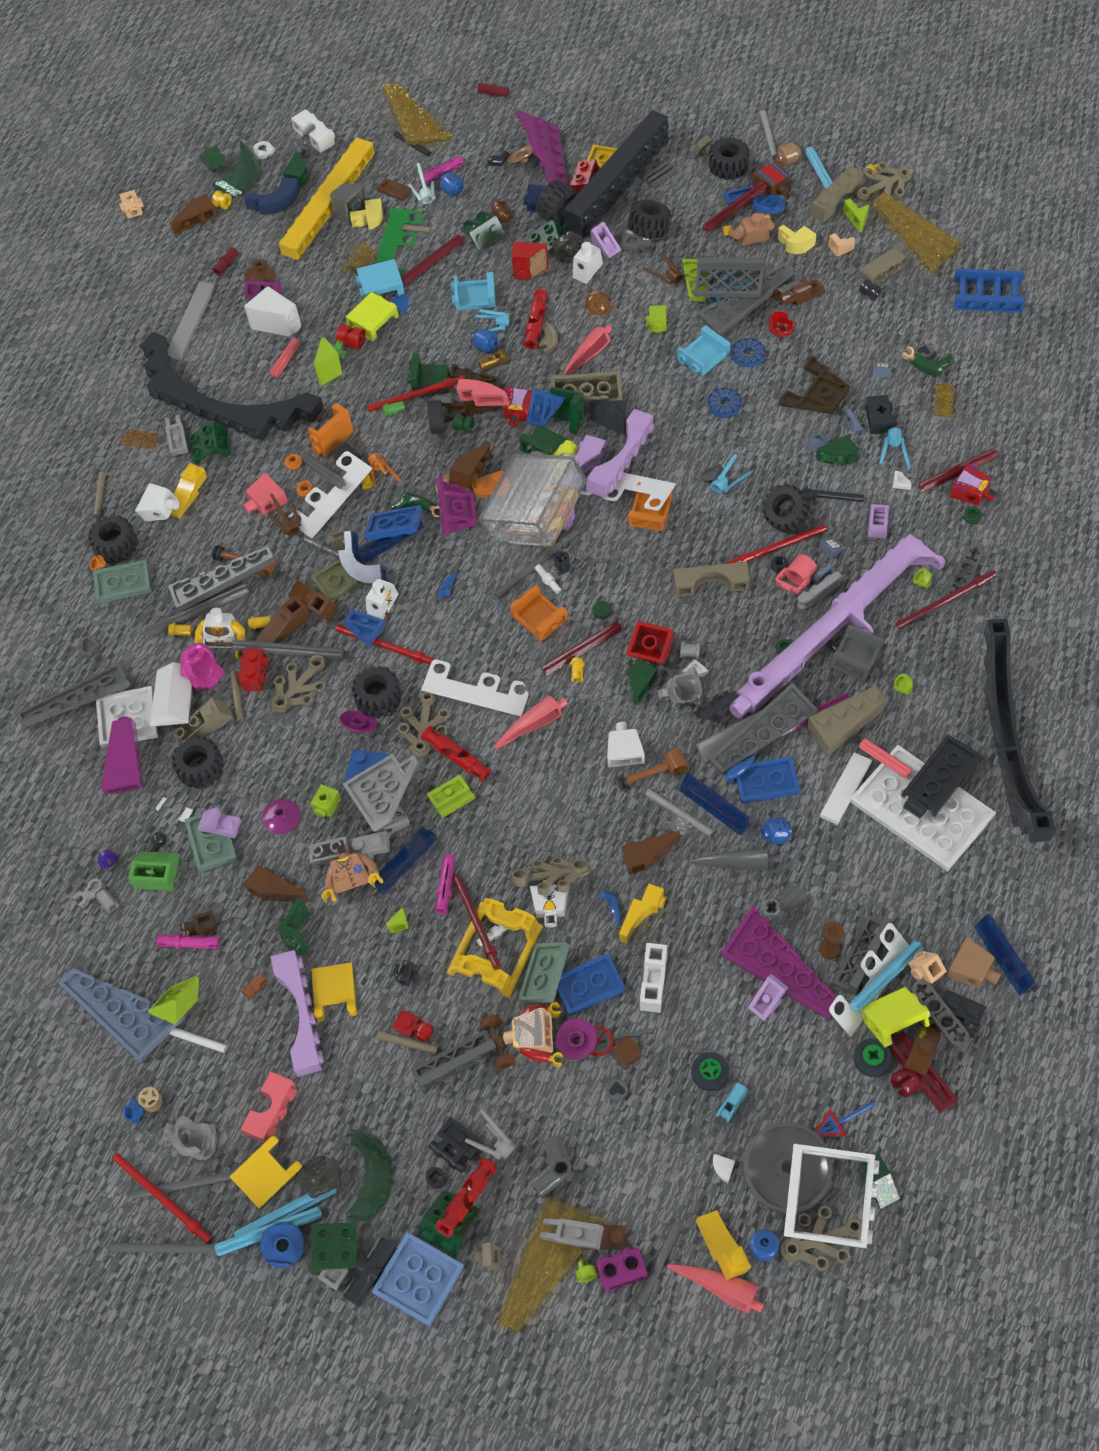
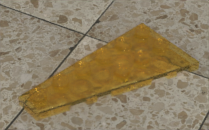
M398 83L383 84V92L406 145L452 141V135L446 133L444 127L438 125L435 119L422 106L419 107L417 101L414 98L411 99Z
M883 192L874 200L873 206L884 219L889 221L890 227L899 233V238L913 254L918 256L919 262L927 267L931 275L962 246V242L887 193Z
M546 1196L496 1325L518 1334L584 1251L579 1246L541 1239V1232L556 1234L557 1228L547 1227L543 1224L545 1218L556 1220L561 1218L602 1226L608 1222V1219Z

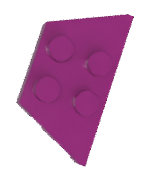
M438 476L436 482L442 535L474 527L477 523L474 494L462 489L455 483L450 485L443 481L444 477Z

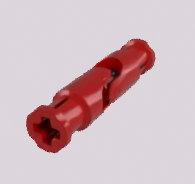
M537 289L533 293L534 301L531 303V314L525 331L526 339L523 341V346L527 349H536L538 347L537 340L540 337L546 309L545 301L548 298V293L543 289Z
M429 725L422 733L420 739L429 742L436 751L450 759L467 773H472L478 777L480 782L483 783L492 771L490 767L481 764L478 758L444 734L441 735L436 732L432 726Z
M484 1158L480 1160L477 1170L470 1174L462 1188L446 1208L444 1217L437 1221L436 1229L439 1233L447 1237L453 1235L455 1226L462 1222L477 1197L480 1196L487 1186V1180L496 1173L497 1167L492 1161Z

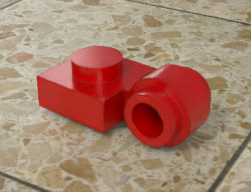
M401 1010L392 1029L409 1038L415 1032V1038L426 1042L433 1034L432 1029L434 1027L425 1021L419 1024L421 1021L419 1017Z

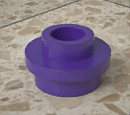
M103 850L99 853L97 862L101 868H109L117 862L118 857L111 850Z

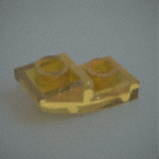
M935 384L934 416L952 417L954 396L952 384Z

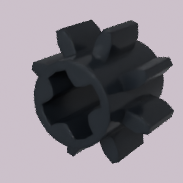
M404 960L401 965L396 963L393 970L394 976H396L395 981L405 986H409L411 981L416 983L419 977L418 970H416L417 965L407 960Z

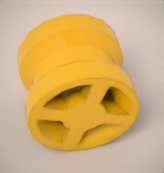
M217 190L213 194L212 203L214 206H220L226 210L231 204V195L223 194L222 191Z

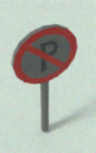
M601 1026L594 1027L597 1033V1044L590 1055L594 1057L605 1056L613 1048L615 1040L623 1039L626 1035L633 1037L651 1033L653 1029L649 1028L612 1036V1033L607 1028Z

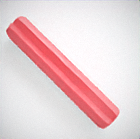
M294 337L270 370L272 377H279L300 346L299 339Z
M862 740L859 746L860 749L907 779L911 775L912 769L870 740Z

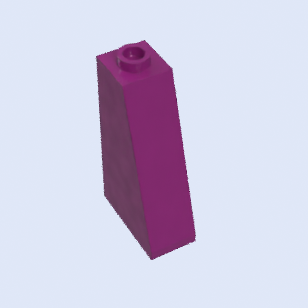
M127 716L119 717L118 720L112 721L101 783V790L105 794L144 787L136 723Z

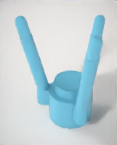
M480 309V313L491 315H475L476 318L496 319V325H499V327L489 329L493 332L505 330V326H509V313Z
M891 428L888 430V437L884 438V447L879 463L883 464L888 444L894 447L901 444L907 468L910 469L911 465L904 444V438L902 437V431L899 428Z
M734 454L726 467L722 465L724 470L711 482L710 487L719 494L723 491L727 493L732 487L750 476L752 472L749 471L728 485L729 480L725 474L737 457Z

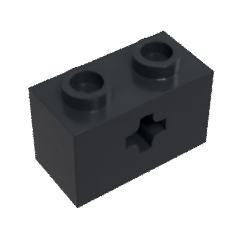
M888 395L869 396L866 398L865 410L870 434L888 433V430L896 424L895 416H892L891 413L893 411L892 402H889Z

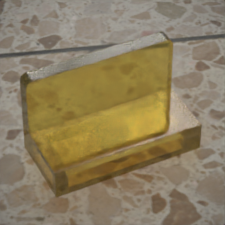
M364 241L352 249L341 271L345 272L351 269L358 275L357 269L368 266L376 251Z

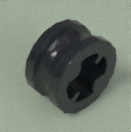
M439 1167L430 1168L425 1176L429 1187L434 1189L442 1187L446 1180L443 1170ZM434 1173H438V1176H442L441 1179L437 1180V1183H434L433 1180H430V1177H433Z

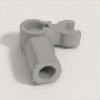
M99 879L90 880L83 892H78L73 896L76 901L83 898L82 902L78 904L81 908L86 907L89 901L94 898L99 901L107 913L113 912L119 906Z

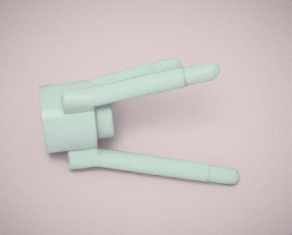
M417 163L423 188L418 194L411 184H408V186L412 189L419 203H432L435 199L434 181H431V190L426 187L420 163Z

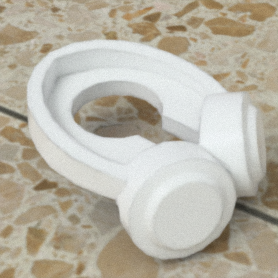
M266 141L258 142L253 148L257 158L262 160L267 159L268 156L271 157L275 153V147ZM265 145L266 151L258 150V148Z

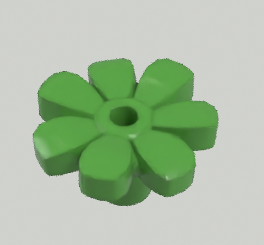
M337 340L335 345L330 343L338 352L339 358H345L346 351L341 349L343 342Z

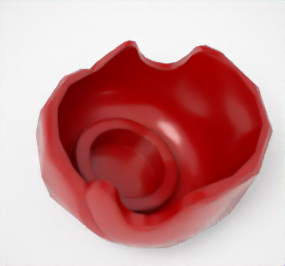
M773 312L770 315L768 328L773 335L784 338L793 332L794 320H789L788 313Z

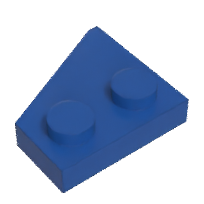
M534 388L527 422L537 426H544L566 400V397Z
M351 610L344 619V626L363 643L370 646L385 627V620Z

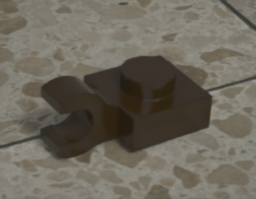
M213 911L193 916L194 921L180 924L181 932L186 936H193L195 932L199 936L217 930Z

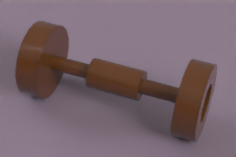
M832 921L824 925L822 931L824 940L819 946L821 956L826 959H834L839 955L840 945L838 942L842 940L844 935L842 925Z
M491 1015L482 1019L480 1026L482 1030L491 1029L493 1034L491 1038L496 1046V1051H499L501 1056L494 1061V1065L497 1070H502L513 1066L516 1060L512 1054L504 1055L503 1043L500 1035L496 1033L494 1028L501 1024V1019L499 1015Z

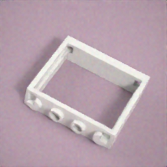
M794 1144L784 1236L867 1249V1244H872L873 1230H869V1220L874 1221L875 1207H871V1198H876L877 1184L873 1183L874 1174L878 1175L879 1161L875 1160V1155ZM803 1154L868 1162L861 1240L795 1231Z

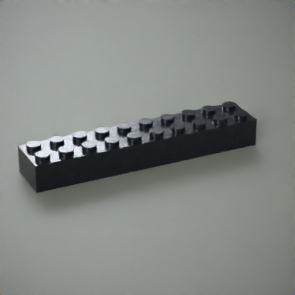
M651 110L564 209L566 233L583 239L585 235H589L591 228L599 223L603 215L607 214L610 206L614 205L618 197L625 193L626 188L633 184L637 175H641L644 167L651 163L655 155L659 154L663 145H667L669 141L668 116Z

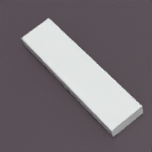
M855 752L853 753L820 814L821 818L836 825L839 824L850 804V798L857 791L872 760Z

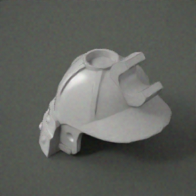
M694 667L687 669L683 674L675 675L669 679L666 688L657 690L659 698L668 696L674 703H695V705H701L703 702L702 683Z
M181 1116L177 1119L175 1126L172 1124L166 1125L162 1139L172 1141V1146L183 1156L207 1160L211 1158L216 1150L217 1132L213 1123L209 1125L207 1123L198 1124L192 1122L188 1117Z

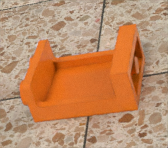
M338 403L332 406L334 417L318 431L311 427L307 429L313 452L325 458L354 432L349 411Z
M673 490L659 510L645 508L644 505L651 494L637 492L632 511L630 510L628 515L629 526L664 531ZM657 498L652 499L649 505L656 507L661 501Z
M537 585L528 589L521 598L514 600L510 606L511 616L540 642L568 620L567 610L564 607L558 609L540 593V587Z

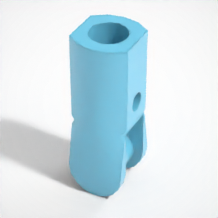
M736 1083L716 1116L725 1118L726 1122L729 1123L749 1092L748 1089ZM727 1104L733 1108L731 1112L725 1109Z

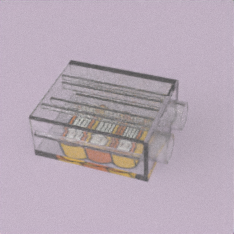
M537 451L531 452V454L514 453L478 518L494 542L553 547L587 482L585 475L579 467L578 459L569 453H561L560 455H544Z

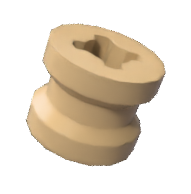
M153 1087L144 1088L138 1096L139 1104L148 1112L157 1111L163 1104L162 1096Z

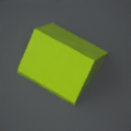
M321 338L314 361L319 385H324L343 374L338 352L326 338Z
M194 976L171 986L153 1004L148 1012L172 1024H176L197 1002L199 978Z

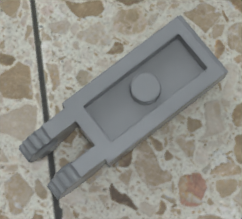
M175 415L177 424L172 425L169 417L165 418V429L172 457L189 453L180 415Z
M838 571L832 575L829 574L821 583L812 586L809 592H802L797 598V608L806 610V608L811 607L839 587L841 574Z
M545 1218L543 1224L547 1227L557 1228L556 1234L541 1232L540 1238L543 1240L597 1250L600 1248L604 1229L602 1225L561 1218L559 1220Z

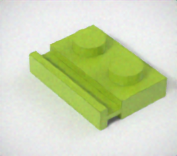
M458 775L427 793V798L441 818H444L474 800L475 795L470 791L461 775Z

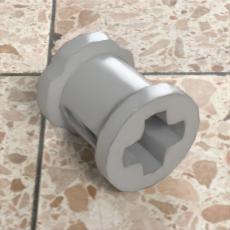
M681 641L680 658L686 656L695 657L699 660L700 643L688 644L685 641Z

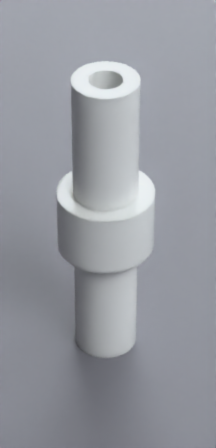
M538 564L535 570L542 577V581L549 585L556 594L560 593L562 589L554 581L555 578Z
M495 925L489 929L487 936L490 941L496 940L508 928ZM480 938L476 940L478 945L482 947Z

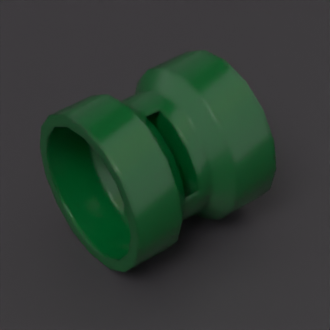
M456 413L452 424L453 430H463L465 433L470 434L471 430L469 428L474 427L475 418Z

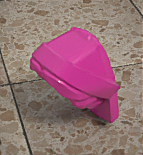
M195 643L184 649L180 659V675L188 678L195 690L201 689L203 691L214 688L221 680L224 670L216 663L211 649L202 643Z

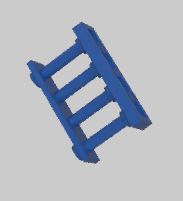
M955 269L953 282H960V294L955 295L953 310L1022 313L1025 297H1018V285H1022L1024 271ZM966 283H977V295L966 294ZM984 283L994 284V296L984 295ZM1001 284H1011V296H1001Z

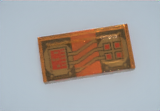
M126 429L121 445L154 450L159 435L157 433Z

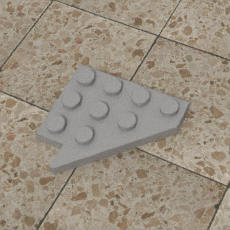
M391 754L343 783L346 791L373 832L392 821L418 763L415 756L399 763L395 756Z

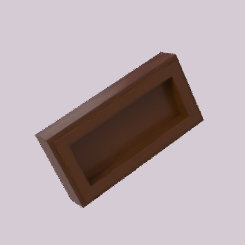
M384 178L377 187L378 192L403 202L412 192L410 187Z

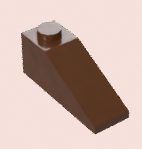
M207 194L191 200L170 222L173 234L176 235L216 217L215 206Z
M920 1022L905 1064L906 1068L924 1076L934 1057L941 1033L940 1029L930 1022L928 1027H925Z

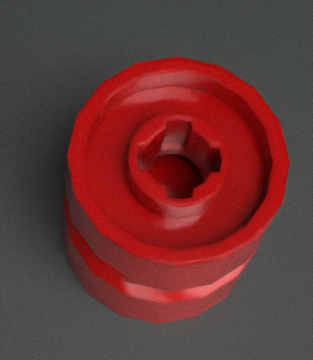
M340 324L336 332V342L337 340L342 341L343 347L349 346L356 350L362 349L366 338L365 329L353 327L352 329L350 325Z

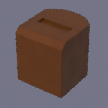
M628 1035L609 1050L612 1058L624 1070L641 1057L640 1047Z

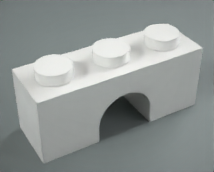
M305 109L291 118L293 129L302 137L309 134L311 145L320 153L335 145L333 131L328 129L322 121H319L313 113L311 114Z
M646 944L640 1011L661 1013L667 945Z

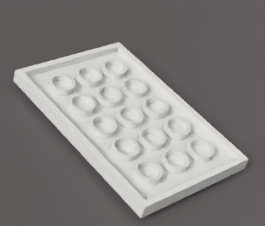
M897 745L890 755L912 769L911 775L906 779L881 763L850 798V802L948 872L994 818L996 812L960 787H958L936 817L932 816L933 812L927 810L924 816L919 819L903 809L909 797L903 798L901 795L925 763Z

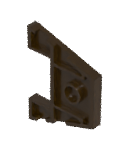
M811 355L804 365V370L816 375L817 378L803 397L786 390L779 399L778 405L833 414L849 392L850 386L835 373L829 372L824 364H820L817 358Z
M456 364L451 366V379L465 375L466 379L478 380L498 388L501 387V378L482 372L478 374L472 372L469 368H458ZM464 401V404H446L444 417L445 420H452L456 413L470 416L496 410L498 406H476L474 401Z

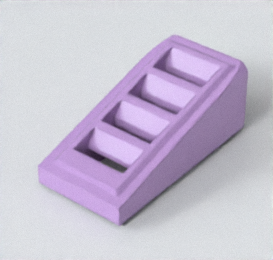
M871 504L868 537L886 539L889 514L888 505ZM874 511L885 512V514L874 513Z

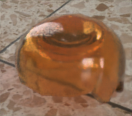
M601 291L592 292L586 298L585 310H588L591 315L600 316L606 314L610 309L611 301Z

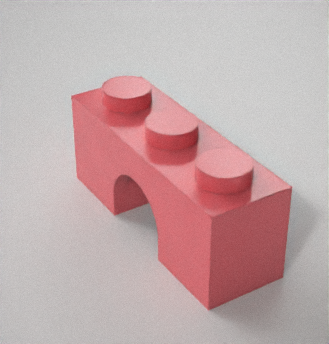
M270 1071L261 1088V1092L265 1097L272 1100V1104L263 1113L250 1110L241 1127L244 1135L262 1143H265L271 1136L276 1135V1126L279 1120L284 1119L287 1113L286 1106L289 1101L295 1098L297 1093L296 1085L292 1080Z

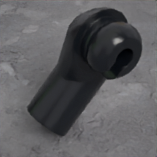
M503 151L501 155L488 157L487 163L490 166H502L510 155L507 151Z

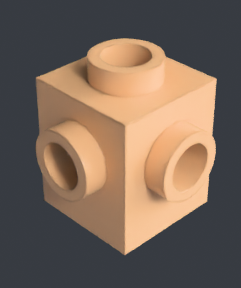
M135 190L119 194L122 201L119 205L122 213L126 212L127 218L143 214L141 207L144 206L141 197L137 198Z
M921 951L908 963L911 968V974L916 980H925L931 984L947 972L938 954Z

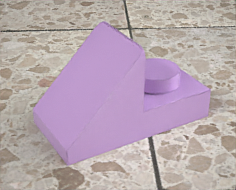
M604 222L590 230L592 244L596 247L599 246L606 259L621 251L620 246Z
M216 807L204 811L197 829L198 831L235 838L241 824V819L221 814L219 808Z
M769 975L748 1008L765 1021L784 1000L781 997L788 987L774 975Z

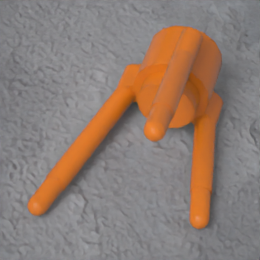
M373 453L368 457L369 466L372 467L370 476L373 488H376L374 470L382 471L385 475L387 472L384 467L398 482H401L398 475L391 469L386 460L382 459L379 453Z

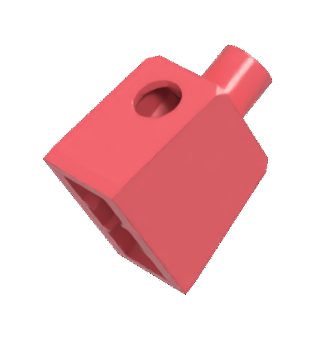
M264 473L246 490L249 501L243 504V508L248 514L258 509L264 515L277 508L270 497L271 493L275 496L280 506L288 503L285 492Z

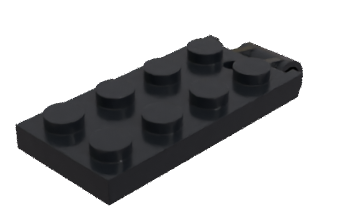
M948 734L904 789L901 796L903 798L908 796L909 798L906 800L903 809L919 819L924 816L927 810L933 812L932 816L936 817L981 759L982 755Z

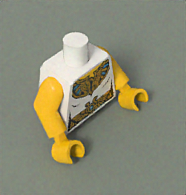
M213 608L210 613L206 614L205 620H202L198 625L194 643H202L214 648H232L233 640H246L245 629L235 620L232 614L222 613L220 608ZM236 651L237 659H240L241 651Z

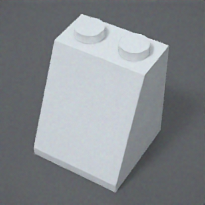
M268 286L244 306L250 328L253 330L290 337L301 328L296 305Z

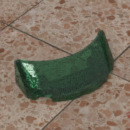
M242 141L239 142L241 153L239 155L240 161L236 168L227 176L213 183L215 191L218 190L222 191L223 194H230L231 200L242 193L246 194L260 179L262 171L259 158Z
M348 1129L351 1147H357L360 1150L361 1157L363 1156L365 1174L360 1194L353 1206L346 1212V1218L349 1222L372 1221L390 1197L393 1186L392 1161L387 1149L375 1135Z

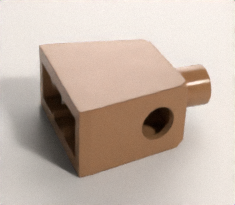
M966 937L946 977L980 988L984 979L996 985L1001 973L990 968L995 958Z

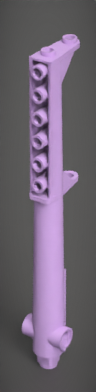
M911 534L905 539L902 538L894 549L887 551L882 560L879 559L875 562L870 571H865L858 582L854 581L846 593L842 592L838 598H835L832 601L831 609L760 672H754L750 675L749 681L736 692L739 697L732 702V705L729 707L730 712L737 718L743 717L748 712L754 714L804 668V664L847 623L872 634V627L864 620L863 609L909 565L931 564L936 569L941 570L945 566V559L941 555H936L921 540L916 539Z

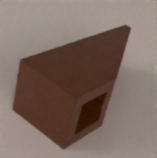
M488 442L457 457L450 468L449 481L465 488H469L472 482L475 483L479 471H483L485 462L491 458V443Z
M297 580L288 594L290 597L296 596L307 608L330 621L339 607L299 580Z
M293 596L278 609L256 640L259 642H281L310 619L307 606L299 598Z
M668 831L657 837L649 836L642 841H631L622 846V856L628 874L648 870L680 841V831Z
M257 865L243 883L248 892L265 901L296 902L299 897L304 899L305 903L309 901L306 890L298 885L296 887L291 885V882L283 876L278 877L274 875V871L268 867L263 868Z

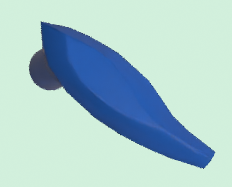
M457 573L449 576L441 584L438 591V599L450 595V588L458 575Z
M753 755L746 761L733 766L724 777V779H727V783L733 784L735 778L743 774L750 767L755 756Z
M601 891L599 897L607 900L617 927L620 926V907L616 896L610 891Z

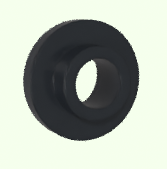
M776 556L772 559L770 566L774 572L780 573L785 567H789V562L784 556Z

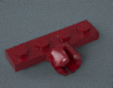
M903 1031L891 1038L892 1044L888 1047L902 1065V1069L894 1073L890 1079L893 1089L899 1086L902 1087L897 1094L901 1097H908L916 1091H922L939 1113L956 1104L959 1099L931 1065L925 1076L905 1067L913 1044Z

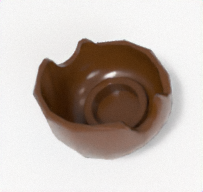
M499 198L493 201L491 213L496 215L501 223H507L514 219V216L506 201H499L501 200Z

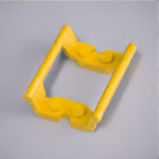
M485 898L483 902H480L476 910L480 920L485 915L492 923L516 931L521 929L525 931L527 943L512 975L509 976V974L501 969L494 970L489 960L472 954L464 955L476 931L472 921L446 973L454 976L458 972L470 978L475 974H479L482 976L483 983L498 988L503 996L510 998L543 926L537 922L536 917L518 908L507 911L505 910L504 903L491 898Z

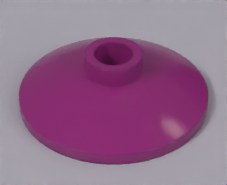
M347 711L342 713L339 718L341 725L354 733L371 732L377 727V721L374 717H368L367 713L364 715L360 711Z
M279 799L271 802L262 814L264 827L274 834H285L292 831L298 825L301 818V812L297 804L288 799Z
M580 1018L565 1022L559 1028L556 1035L557 1049L564 1057L571 1060H580L587 1057L593 1052L597 1044L595 1028L590 1022ZM580 1038L582 1040L580 1044H575L576 1039Z

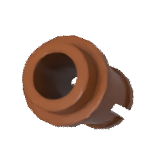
M258 973L247 986H243L241 992L249 1000L255 998V994L268 981L265 980L266 978L262 974Z

